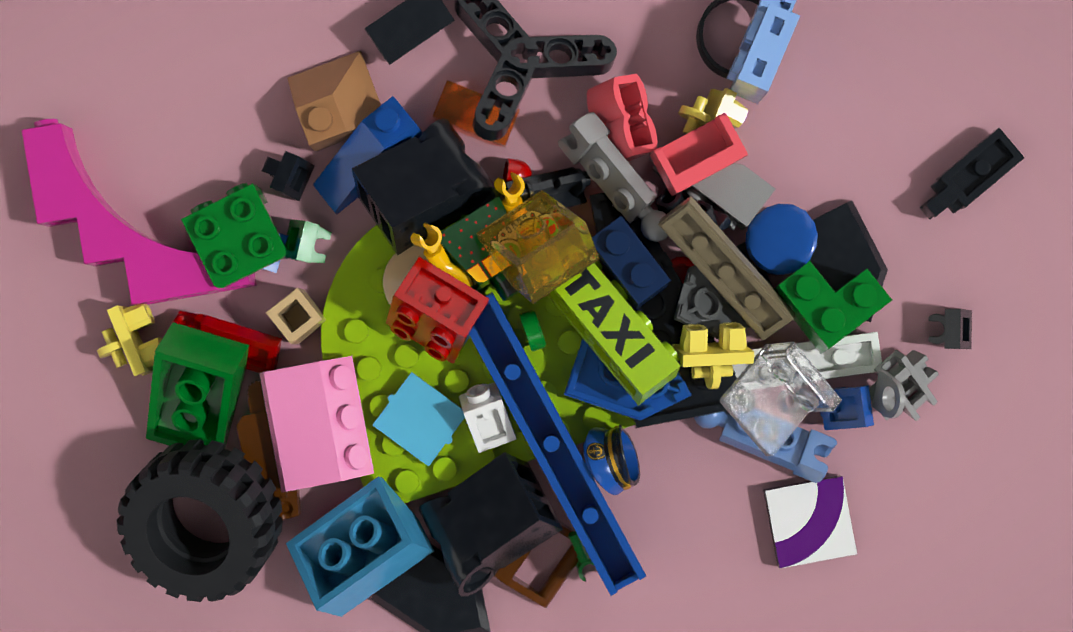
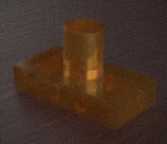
M447 80L433 113V119H448L453 127L478 136L473 129L472 123L476 107L483 94ZM494 105L493 111L485 123L493 125L497 121L501 108ZM520 109L517 110L504 137L491 142L506 147Z

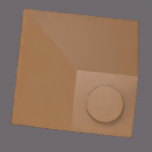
M361 51L287 78L294 106L309 146L315 152L346 141L360 122L381 106Z

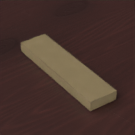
M692 196L660 219L658 225L762 340H765L794 320L795 312Z

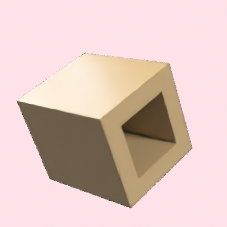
M296 288L266 312L288 342L295 345L301 343L326 321L323 312L307 292L301 288Z

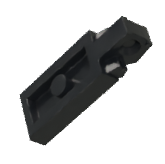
M997 128L936 179L937 181L930 186L936 194L925 202L920 209L929 220L932 217H937L947 207L952 213H956L959 209L966 208L1025 157L1000 128Z

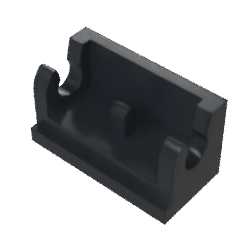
M405 0L364 30L390 65L455 20L442 0Z

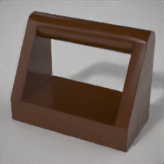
M559 520L563 530L558 533L569 539L568 534L574 530ZM572 544L539 592L515 576L531 551L506 567L497 569L494 577L542 607L547 608L579 562Z

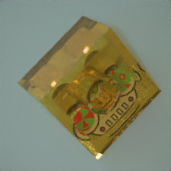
M543 190L476 233L480 242L512 287L532 304L548 296L553 290L575 275L582 273L587 267L599 260L586 222Z

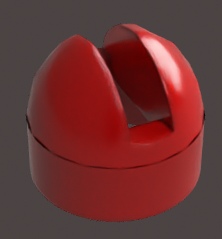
M506 159L502 178L504 182L513 181L511 172L519 175L521 178L532 176V170L526 162L518 159Z

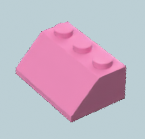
M352 356L259 373L281 492L374 474Z

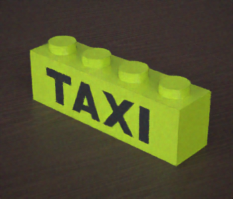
M575 243L539 270L537 284L639 406L676 377L681 367L678 363L679 356L668 342L664 341L661 343L652 332L653 325L648 317L640 310L635 312L626 301L628 297L622 286L615 280L610 282L602 273V265L595 254L590 250L584 251L578 243Z

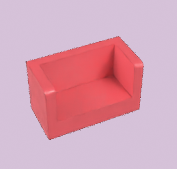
M724 112L712 121L673 142L653 150L649 155L671 196H674L743 159L748 153L730 119Z

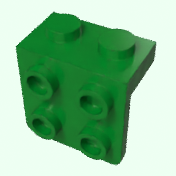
M248 183L237 185L226 192V197L214 203L212 200L203 202L190 210L192 214L181 219L213 285L217 288H225L282 260L287 254V249L264 205L268 201L262 189L253 183L250 185Z

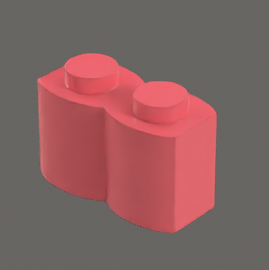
M637 74L614 77L588 89L587 106L589 113L594 112L610 130V134L607 137L628 162L650 154L653 150L657 149L656 129L647 113L648 101L646 90Z

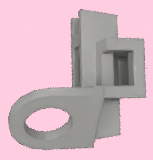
M895 350L874 369L878 379L869 388L872 407L880 412L886 421L889 418L899 417L903 411L917 421L920 416L916 410L923 403L928 401L934 406L938 402L927 385L939 373L927 367L925 364L928 360L926 355L912 350L905 356ZM917 389V392L912 397L907 399V397L910 396Z

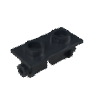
M570 167L522 178L525 188L520 197L523 200L525 211L536 210L544 214L587 203L584 190L591 183V178L587 171ZM513 181L505 182L506 190L512 186Z

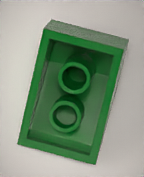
M172 322L155 350L146 439L168 446L178 442L185 445L188 440L195 439L204 440V445H208L213 440L224 443L226 448L245 376L249 345Z

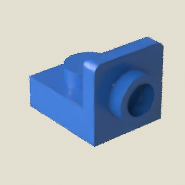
M869 385L837 387L819 391V411L823 418L824 430L874 426Z

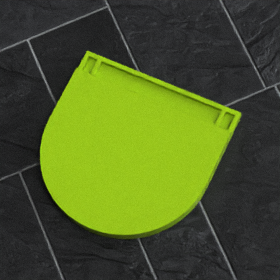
M462 215L458 221H460L468 215ZM375 225L354 245L336 272L323 310V316L326 318V321L321 325L323 361L348 356L353 358L374 474L360 477L363 487L378 476L382 477L404 503H408L459 485L503 452L526 462L536 459L502 395L501 398L513 427L516 440L479 453L467 421L464 418L451 436L453 441L450 444L444 445L429 467L373 426V423L389 403L388 396L396 394L411 372L461 408L459 399L461 394L466 393L468 389L478 384L488 385L495 383L470 335L453 364L447 360L439 361L434 359L425 351L424 346L412 339L410 341L403 340L391 331L390 326L386 324L390 304L384 293L383 276L386 266L395 254V251L378 226ZM561 234L557 241L549 244V258L545 263L534 265L528 261H523L518 267L512 269V272L523 287L516 295L503 302L491 283L478 292L484 296L493 292L575 445L585 441L588 432L594 427L610 430L621 424L624 429L633 426L634 421L633 418L564 395L583 338L537 284L539 270L572 246ZM530 310L535 311L547 344L545 348L534 352L530 348L519 314Z

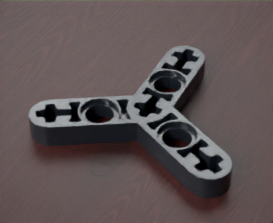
M455 0L454 8L459 18L498 62L476 107L472 123L475 133L484 140L495 141L504 137L532 78L603 75L610 71L616 58L617 48L614 42L604 35L529 37L498 0H479V7L474 3L477 0H470L472 2L469 4L466 3V0ZM493 23L500 24L505 27L507 34L496 37L491 35L486 27ZM554 50H561L569 56L570 61L563 64L557 63L550 58L549 53ZM578 51H580V53H579V58H582L581 61H578V60H577V59H578ZM592 51H598L599 56L604 57L603 60L597 59L596 54H593ZM538 52L542 53L541 63H539L540 56H537ZM515 54H522L523 59L527 60V63H520L519 58L515 57ZM500 82H509L515 86L517 93L512 96L502 95L497 91L496 85ZM495 105L501 109L497 121L493 125H489L485 122L490 117Z

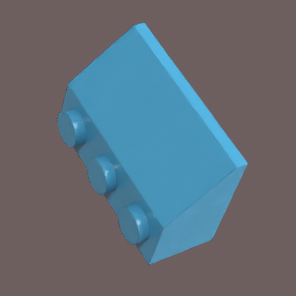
M379 476L286 543L316 610L340 617L434 552L419 519L387 482Z

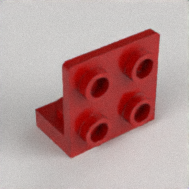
M418 257L393 295L386 324L390 326L391 331L399 338L406 341L412 339L424 346L425 351L434 359L439 361L447 360L454 364L468 334L487 306L489 298L421 257Z

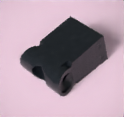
M445 118L432 123L422 133L420 138L413 137L352 168L358 198L397 256L414 245L410 239L412 233L419 234L424 240L427 239L428 232L423 226L424 223L436 226L441 231L457 222L462 215L471 214L493 199L500 198L501 195L495 189L493 181L482 166L465 154V143L448 119Z
M503 452L450 490L448 496L432 499L419 507V512L431 537L441 545L445 566L458 594L462 597L476 593L490 582L497 569L506 567L563 530L529 463L506 452Z

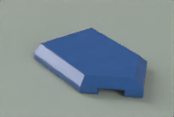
M582 339L564 395L641 421L690 397L691 393L678 371L674 379L638 406L584 339Z

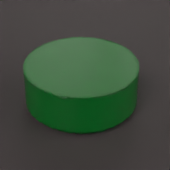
M530 310L519 314L532 352L545 348L547 344L535 311Z

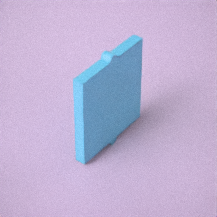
M411 372L396 394L388 396L389 403L373 423V426L429 467L444 445L450 444L453 441L451 436L465 416L461 407Z

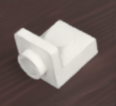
M496 383L475 385L459 396L463 414L479 453L516 440Z

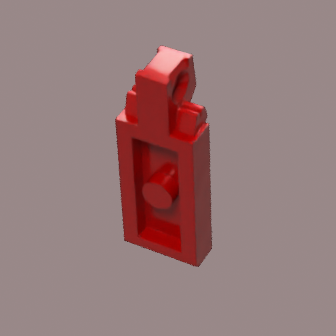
M179 311L173 320L177 324L249 345L247 370L262 373L276 370L282 338L212 316H205V314Z

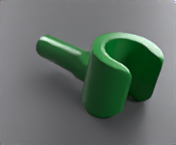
M572 531L568 536L579 561L576 565L580 579L586 582L582 570L586 565L594 564L576 531Z

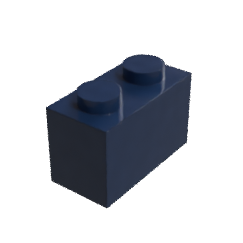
M622 216L588 241L586 249L595 254L611 281H617L622 286L628 297L626 301L634 311L665 289L671 281Z

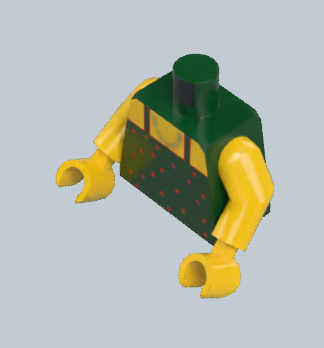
M511 172L513 183L509 189L506 190L504 180L499 177L494 182L495 189L505 196L502 201L499 197L493 199L442 232L438 227L424 223L423 226L428 232L425 241L416 233H412L410 237L411 242L415 246L424 248L423 253L429 263L476 291L491 283L503 302L523 289L512 269L500 266L494 257L498 230L504 224L525 212L523 200L520 197L524 191L525 184L523 179Z

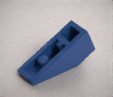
M392 96L360 122L313 183V186L337 215L358 198L352 173L353 167L413 137L420 138L422 131L395 97Z

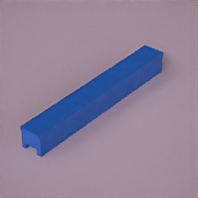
M492 292L486 295L489 298V302L469 335L610 596H612L623 587L647 576Z

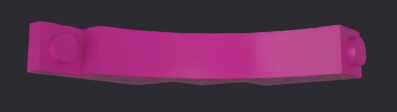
M44 119L34 122V128L22 130L37 224L53 227L77 222L83 260L86 265L101 266L125 262L132 305H149L257 286L255 273L225 288H217L213 285L198 253L178 250L155 241L121 218L104 200L86 172L77 150L72 128L59 123L58 119Z

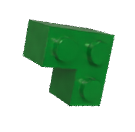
M811 261L774 289L795 312L794 321L820 354L830 349L892 301L891 297L868 269L864 270L835 293Z

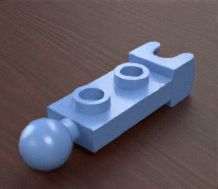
M750 407L731 410L729 413L721 412L694 418L696 423L702 428L722 427L723 431L719 441L790 469L794 475L814 483L821 482L828 471V466L817 460L814 455L824 458L828 457L837 445V441L833 437L813 429L809 432Z

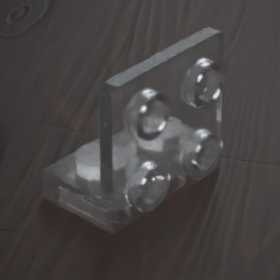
M794 341L765 344L755 356L754 364H749L720 399V403L765 456H774L809 412H833L842 401Z

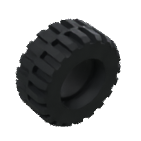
M201 439L188 440L185 445L178 442L168 446L164 452H159L126 487L125 495L120 499L118 513L121 516L117 519V531L119 535H124V538L120 541L125 555L130 554L133 558L131 565L136 572L142 571L148 577L146 582L154 588L158 585L167 590L165 594L175 598L184 595L187 596V601L201 602L204 597H207L208 601L213 602L223 600L226 595L233 596L242 591L246 584H250L279 542L278 536L282 532L283 520L279 515L283 510L280 498L273 497L276 487L270 477L265 479L262 476L263 468L256 461L251 464L243 458L245 453L235 447L230 451L224 449V443L213 440L208 445H204V440ZM173 498H192L210 506L225 523L229 534V542H208L191 534L179 521L174 510Z

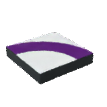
M843 476L823 478L818 483L807 481L763 489L778 568L857 554Z

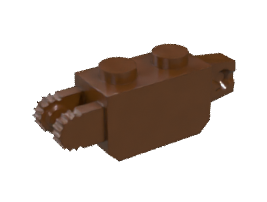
M256 380L255 383L251 382V385H248L249 389L247 390L251 414L242 416L236 427L241 450L245 453L243 458L251 464L256 461L263 468L262 476L265 479L271 478L276 487L273 497H279L281 500L283 511L279 517L285 520L301 514L300 491L298 489L281 492L261 380Z

